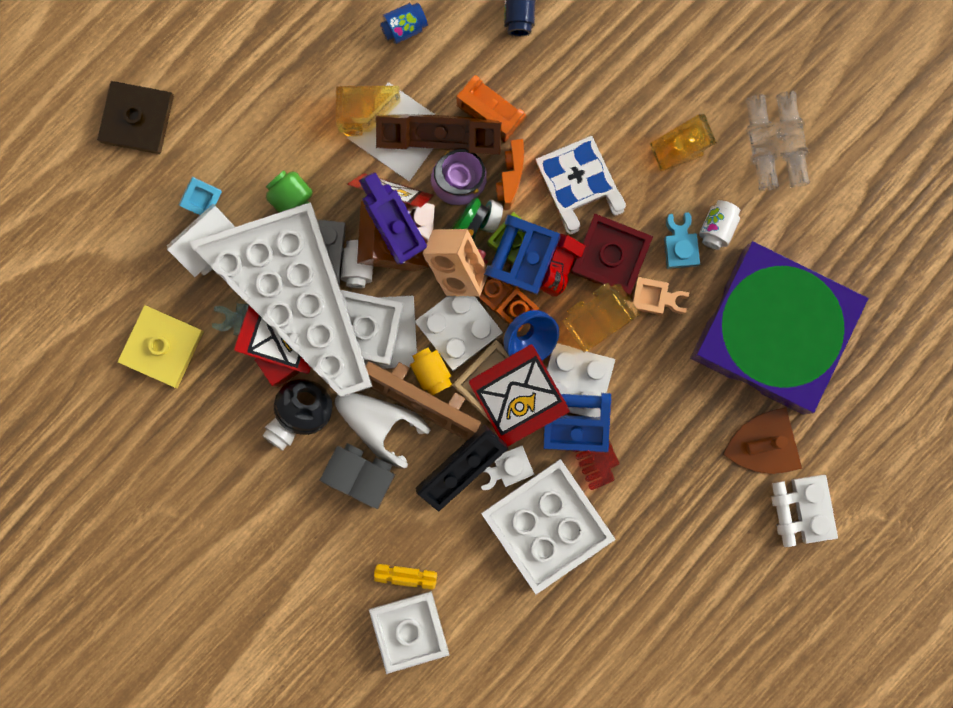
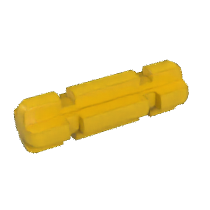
M378 564L375 567L374 581L387 583V581H391V584L416 588L417 585H421L422 588L431 590L436 587L437 573L435 571L424 570V572H419L420 569L399 566L389 568L390 565Z

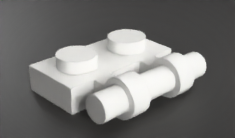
M826 475L792 479V493H787L785 481L772 483L774 496H771L772 505L776 506L779 519V524L776 525L778 535L782 536L784 547L796 546L794 533L800 531L803 543L806 544L838 539ZM796 503L799 521L792 522L789 504Z

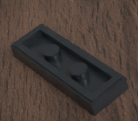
M483 425L415 488L416 493L439 512L508 450L507 444L486 425Z

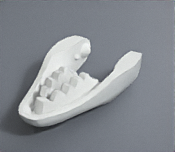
M352 393L343 397L337 395L335 398V406L348 425L379 459L392 466L407 468L409 465L404 456H396L394 452H389L384 447L386 435L398 420H406L410 423V426L414 425L419 434H429L431 431L426 422L417 413L405 407L358 393Z

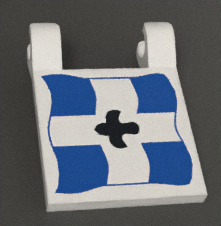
M592 136L535 159L561 216L567 234L572 235L579 231L580 223L573 210L605 196L614 216L624 212L626 203L617 190Z

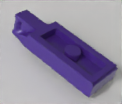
M376 172L361 178L359 182L367 195L362 198L366 205L365 208L396 263L402 264L426 249L427 244L397 190H393L389 184L383 186Z

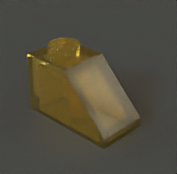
M336 86V125L339 132H344L347 136H361L363 132H371L376 127V116L388 115L401 102L399 86Z

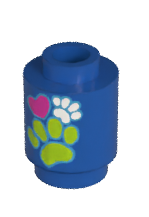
M408 3L384 14V22L380 23L387 41L393 39L395 44L421 33L422 28L428 26L427 19L419 3L413 5Z

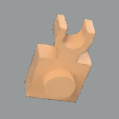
M637 277L630 309L662 315L664 307H668L675 313L685 314L687 308L678 307L675 300L677 297L687 299L690 293L684 291L669 293L667 292L669 283Z

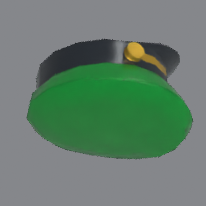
M477 197L473 198L450 229H468L473 241H475L477 230L489 208L481 204Z

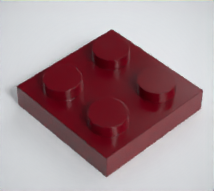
M594 214L583 244L586 246L582 257H577L571 273L629 296L653 236L601 215Z

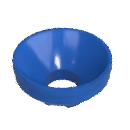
M532 310L516 317L508 326L504 335V348L510 357L532 344L541 360H544L556 347L559 339V326L550 315L543 311ZM529 323V331L524 336L517 337L518 329L522 325Z

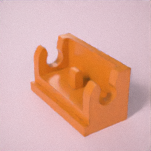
M476 75L471 78L463 90L456 96L457 107L472 118L502 122L501 140L503 142L509 139L526 117L523 110L515 108L486 86Z

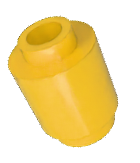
M428 347L412 356L415 362L411 363L410 367L423 391L427 390L433 396L452 385L449 379L451 374L438 350L431 352Z

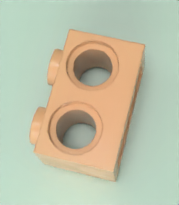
M468 229L433 230L426 243L427 248L424 249L423 255L445 295L480 296L488 277L484 275L487 267Z

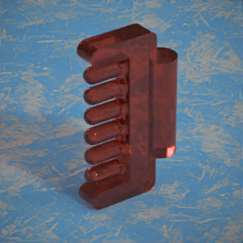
M610 440L608 452L583 451L576 454L577 460L592 455L580 461V467L595 462V464L582 469L583 474H588L598 469L597 472L585 477L587 482L601 477L588 484L590 490L614 481L610 468L618 466L620 463Z

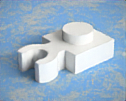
M522 445L503 453L494 461L495 467H488L483 471L490 475V482L482 485L481 488L482 490H489L494 487L499 479H502L504 486L507 487L535 475Z

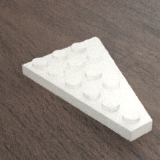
M311 202L190 242L192 249L340 397L373 387Z

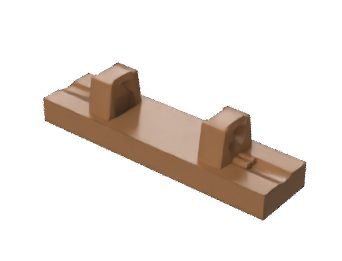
M370 361L366 364L373 386L370 387L372 390L466 441L477 432L481 422L460 411L466 399L465 397L455 392L448 404L406 382L405 379L410 368L398 362L392 373Z

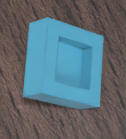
M191 176L179 206L201 215L212 204L216 205L222 190Z

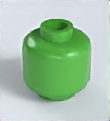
M285 170L266 186L269 190L266 193V199L278 213L309 203L308 200L313 194L312 189L298 173L289 172L287 174Z

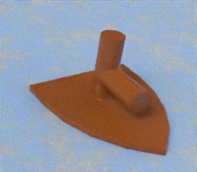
M786 407L755 416L742 425L730 439L723 453L724 456L737 465L754 472L775 474L802 469Z

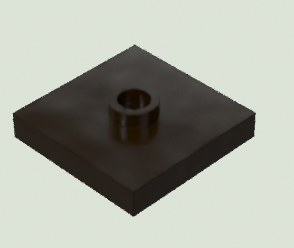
M111 81L97 140L103 144L161 154L174 95L168 91Z

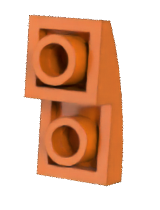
M523 139L511 140L510 150L505 151L506 169H512V171L502 172L501 182H496L497 201H503L504 210L511 209L519 190L524 162Z
M487 277L481 295L476 296L509 325L519 315L539 309L517 287ZM525 324L522 325L517 332H519L525 326Z

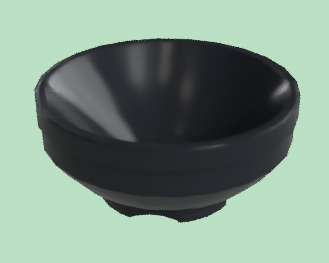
M298 379L286 383L276 395L273 405L275 417L280 425L286 430L299 435L314 434L322 430L329 422L332 414V400L329 393L320 384L306 379ZM301 392H308L314 396L315 403L303 405L298 401L297 395Z

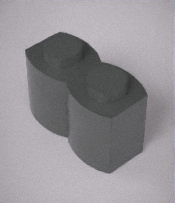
M347 443L345 448L337 446L319 481L375 509H379L396 475L390 471L392 465L376 457L373 462L361 457L364 451Z

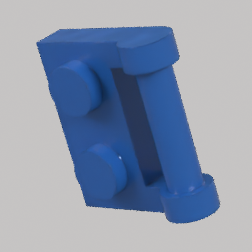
M507 215L504 225H506L504 234L492 264L487 266L484 275L538 295L561 235L555 231ZM517 232H525L526 234L511 272L503 271Z
M601 393V396L561 394L568 407L599 408L600 417L563 415L547 424L544 430V449L608 452L611 393Z

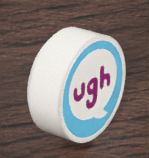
M489 200L485 205L489 210L480 225V229L493 233L500 224L503 206L499 202Z

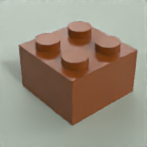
M363 200L361 201L357 264L413 272L430 267L424 258V250L402 264H397L367 212L366 205ZM404 203L424 241L427 243L433 231L435 204L426 203L421 208Z

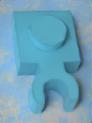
M689 212L683 215V225L675 224L673 214H669L666 218V226L672 232V236H665L664 238L667 269L696 267L700 265L697 233L688 234L687 230L692 222Z

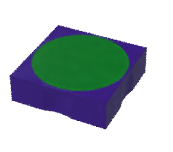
M752 241L743 248L724 287L722 300L715 313L709 318L690 359L728 378L745 382L757 389L762 395L802 415L814 413L869 298Z

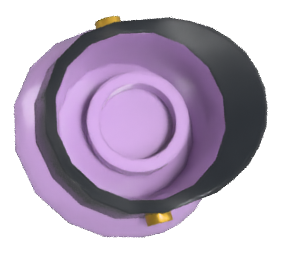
M466 149L447 151L437 161L431 174V184L436 195L444 202L452 205L469 203L473 198L481 194L487 182L486 169L481 158L475 153H469V150Z

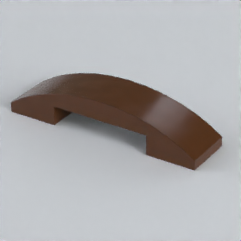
M377 115L376 148L406 150L409 147L469 150V153L500 155L502 122L446 115Z

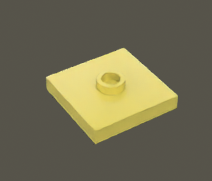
M144 305L118 363L174 388H178L204 331Z

